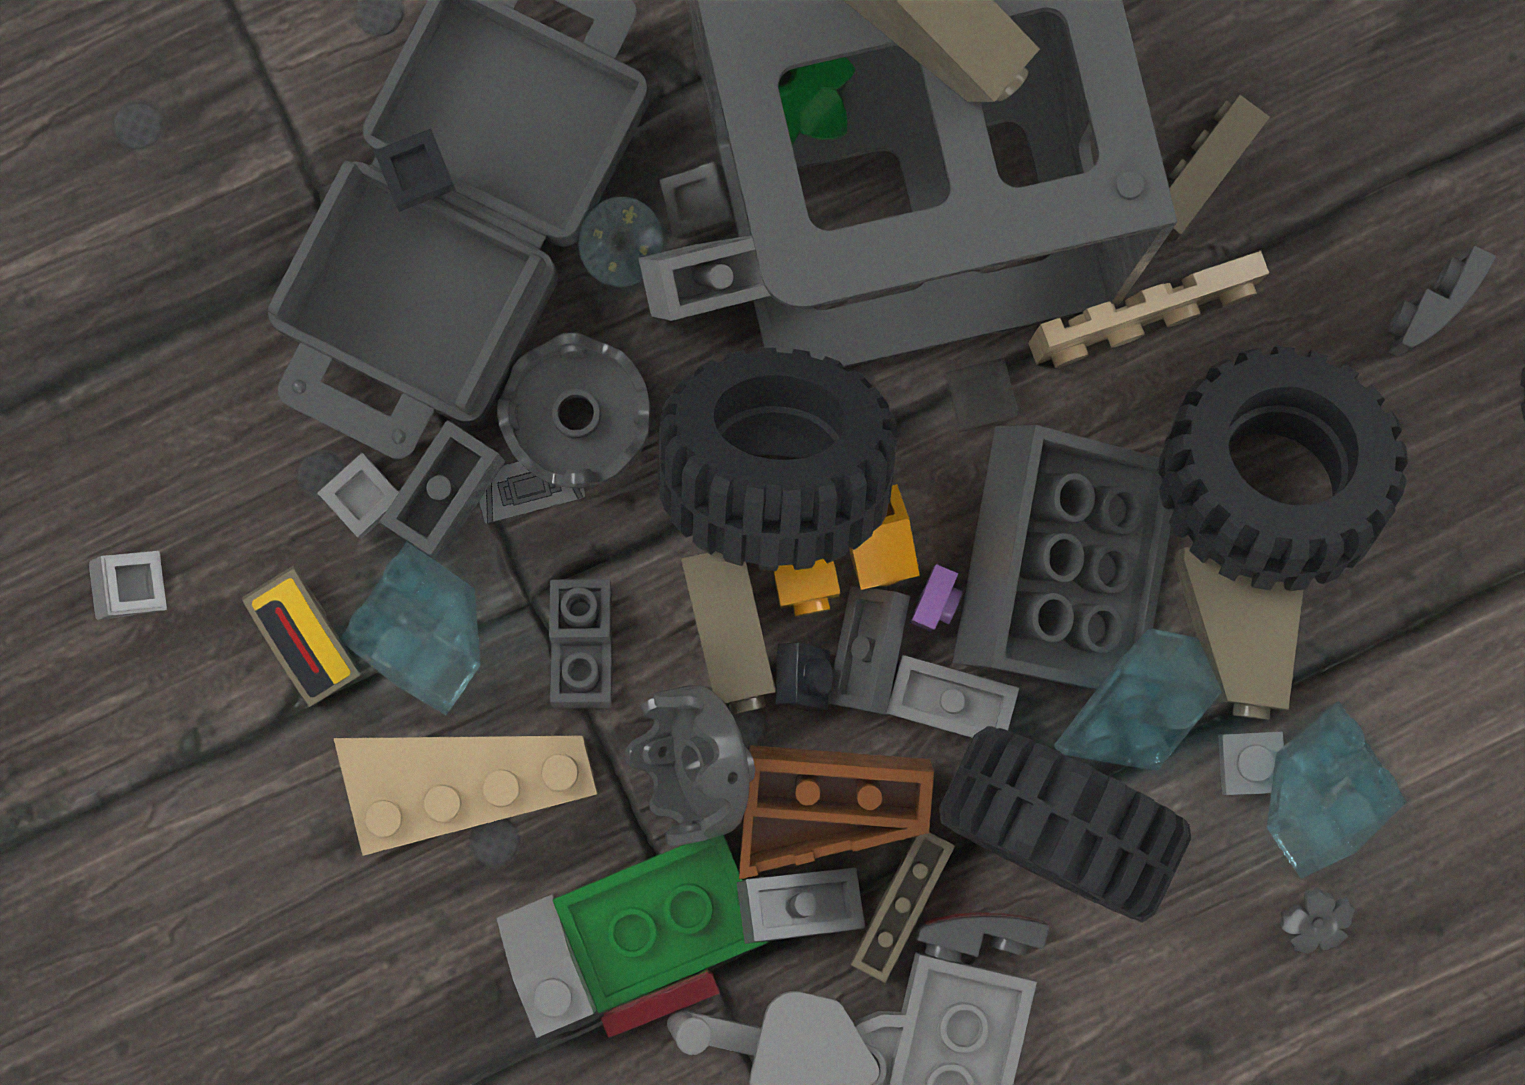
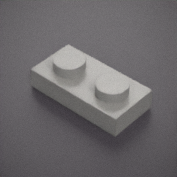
M902 655L892 687L887 714L973 738L974 734L987 726L1008 730L1019 688Z

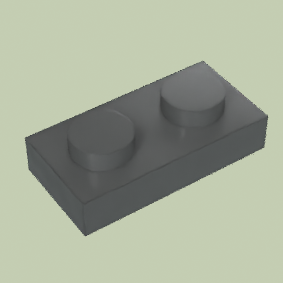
M850 586L833 669V684L828 695L829 704L887 714L910 600L909 595L873 588L861 590L859 586Z
M856 868L746 879L736 882L745 944L855 931L865 928Z

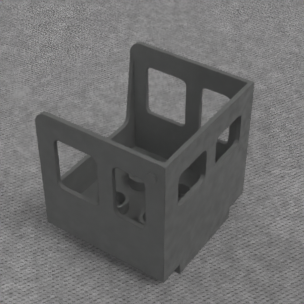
M686 0L692 25L694 48L738 237L752 235L762 281L771 295L753 300L764 348H776V351L780 353H792L793 349L810 351L813 358L823 360L827 356L840 361L843 367L847 368L1048 322L1057 318L1083 314V311L1087 308L1109 301L1114 306L1120 305L1177 224L1123 1L994 0L1040 50L1025 66L1029 72L1026 80L1008 98L1002 101L996 100L995 102H967L843 0ZM846 57L854 65L856 71L852 78L842 87L836 89L841 97L847 112V134L839 139L819 140L806 137L800 132L792 146L778 85H783L789 81L790 74L788 71L791 69ZM1003 122H1014L1023 128L1038 184L1017 188L1005 184L1000 179L986 126ZM1092 138H1094L1098 156L1095 166L1091 153ZM882 150L891 152L897 157L911 213L831 231L819 229L810 221L797 169ZM1050 254L1046 259L990 273L976 272V270ZM923 283L919 288L907 292L828 310L814 309V307Z

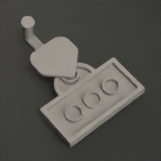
M915 952L901 1012L877 1011L852 1022L844 1007L834 999L800 991H789L778 995L771 1001L765 1011L762 1027L688 1010H677L670 1014L667 1020V1027L676 1040L679 1049L688 1055H697L708 1046H713L754 1056L749 1085H1013L1037 982L1030 978L961 962H951Z

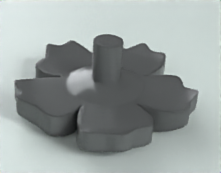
M1316 887L1312 891L1305 892V908L1299 904H1294L1289 910L1280 913L1282 917L1280 921L1281 928L1289 933L1288 937L1294 950L1309 954L1318 945L1322 950H1328L1339 946L1346 940L1348 935L1345 928L1351 926L1355 909L1347 897L1335 901L1331 893H1324L1319 887Z

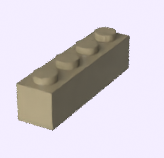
M1239 95L1233 105L1226 100L1213 118L1218 122V125L1211 134L1204 129L1191 147L1196 151V154L1189 163L1182 159L1169 176L1174 180L1169 190L1177 224L1168 236L1174 241L1180 237L1270 118V116L1241 95Z
M930 832L913 837L850 961L852 966L884 983L886 982L955 847L953 844Z

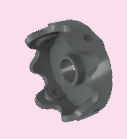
M566 333L554 337L547 343L527 352L517 360L505 390L498 401L497 415L499 426L508 447L526 470L542 481L553 485L582 489L598 486L612 480L633 464L644 448L650 431L651 405L648 390L642 376L633 362L622 351L582 334ZM572 398H583L593 406V419L584 429L570 430L564 427L560 421L562 406Z
M687 685L653 693L654 697L641 705V710L646 718L654 719V724L647 733L630 742L625 750V760L631 768L645 771L651 776L654 783V793L649 802L650 810L658 816L670 817L680 823L666 831V843L671 846L704 841L732 832L740 824L744 816L749 798V782H752L755 776L753 757L744 746L742 735L733 715L724 701L704 686Z

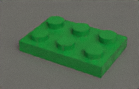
M725 835L680 845L552 900L598 1014L768 943V941L745 944L736 883L743 881V879L739 880L740 872Z

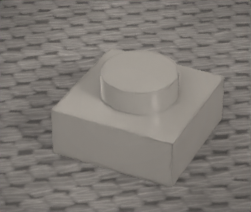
M361 453L318 492V495L358 538L362 539L380 523V520L399 491L365 454Z
M1283 732L1218 735L1222 795L1287 792Z

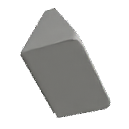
M160 551L106 555L97 557L89 562L94 611L97 620L167 610Z

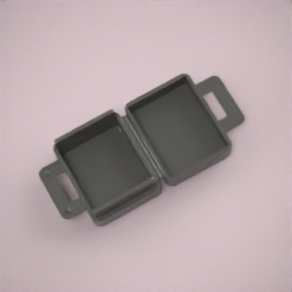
M518 0L427 1L364 122L363 136L374 153V150L431 128L456 190L399 212L376 157L370 166L362 162L344 161L268 307V317L271 325L283 336L299 344L278 385V395L285 405L394 459L405 458L414 451L433 412L465 427H477L489 418L511 375L513 366L521 356L558 282V273L552 259L539 249L544 240L557 246L566 247L575 244L581 238L585 231L583 228L586 229L589 219H591L649 105L650 96L645 77L638 70L615 60L636 18L637 10L632 0H554L594 20L583 43L514 10ZM331 361L400 394L401 397L391 416L322 383L321 380Z

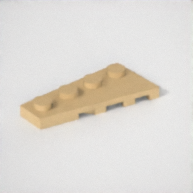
M1259 251L1193 273L1181 280L1182 286L1172 288L1171 283H1163L1142 290L1138 294L1126 299V306L1116 309L1110 301L1087 308L1083 311V314L1069 320L1070 326L1064 328L1061 318L1042 323L1028 344L1036 365L1052 359L1055 368L1063 367L1089 356L1086 347L1108 339L1111 348L1121 346L1144 336L1145 333L1142 326L1164 319L1166 326L1172 327L1201 315L1198 306L1220 298L1222 306L1226 307L1253 297L1257 294L1254 285L1259 284L1269 274L1262 253Z
M584 736L334 738L362 856L599 794Z

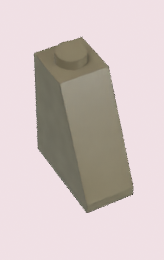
M843 0L967 102H995L996 100L1002 101L1008 98L1026 80L1029 72L1025 66L1040 50L994 0Z
M1188 547L1176 551L1175 567L1217 702L1234 704V716L1269 720L1271 709H1289L1303 590L1287 591L1284 582H1275L1271 591L1252 588V578L1239 574L1234 582L1218 574L1222 566L1211 558L1202 563L1189 551L1190 548Z
M717 551L712 555L703 553L682 558L683 570L712 691L725 704H729L732 715L766 707L764 695L773 694L776 691L746 562H744L743 566L726 562L723 554Z

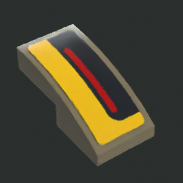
M294 565L242 597L243 603L263 637L309 707L361 675L359 666L327 621L326 612Z

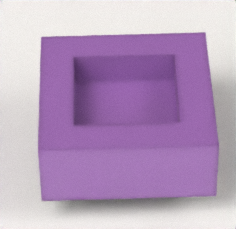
M937 564L932 567L909 623L930 632L935 630L938 621L946 624L950 623L963 592L953 587L958 573Z

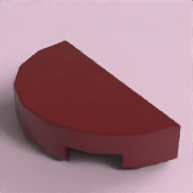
M707 969L695 976L689 975L644 994L638 999L613 1007L603 1013L604 1016L601 1017L608 1038L720 994V990L712 971Z

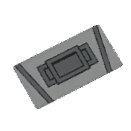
M515 462L502 466L479 502L485 523H490L585 497L584 488H565L542 481L526 470L520 462Z

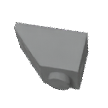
M752 235L690 245L638 258L652 317L672 321L771 296L762 281Z
M553 894L496 918L511 975L536 1038L590 1016L597 1010L552 901L555 898Z

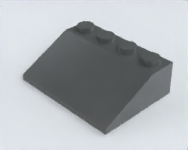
M1038 425L995 426L952 663L1141 698L1171 529L1169 520L1174 511V508L1167 510L1161 503L1159 487L1163 479L1158 474L1160 457Z

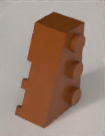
M754 745L749 747L755 764V776L752 782H749V798L744 813L739 880L756 876L758 872L794 863L797 866L813 862L815 858L851 849L854 852L929 833L934 770L930 759Z

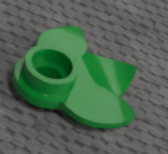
M846 57L791 69L788 71L790 74L789 81L783 85H778L792 146L800 132L806 137L819 140L839 139L847 134V112L841 97L836 89L846 84L856 71L854 65Z

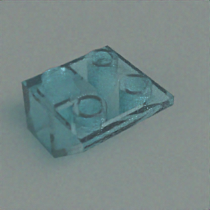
M407 541L398 555L387 564L383 577L363 606L358 608L352 615L349 626L340 640L396 686L447 715L481 665L475 588Z
M1149 628L1116 664L1054 744L1056 750L1068 756L1158 771L1222 692L1199 639Z
M1339 701L1330 705L1276 753L1267 829L1301 879L1356 853L1406 803V800L1399 791L1394 776L1382 766L1366 742L1361 727L1354 719L1349 717Z

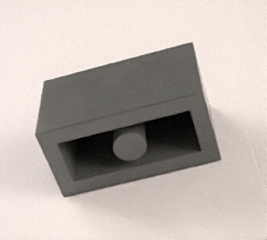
M447 420L380 520V523L440 561L504 465L505 460L499 453Z

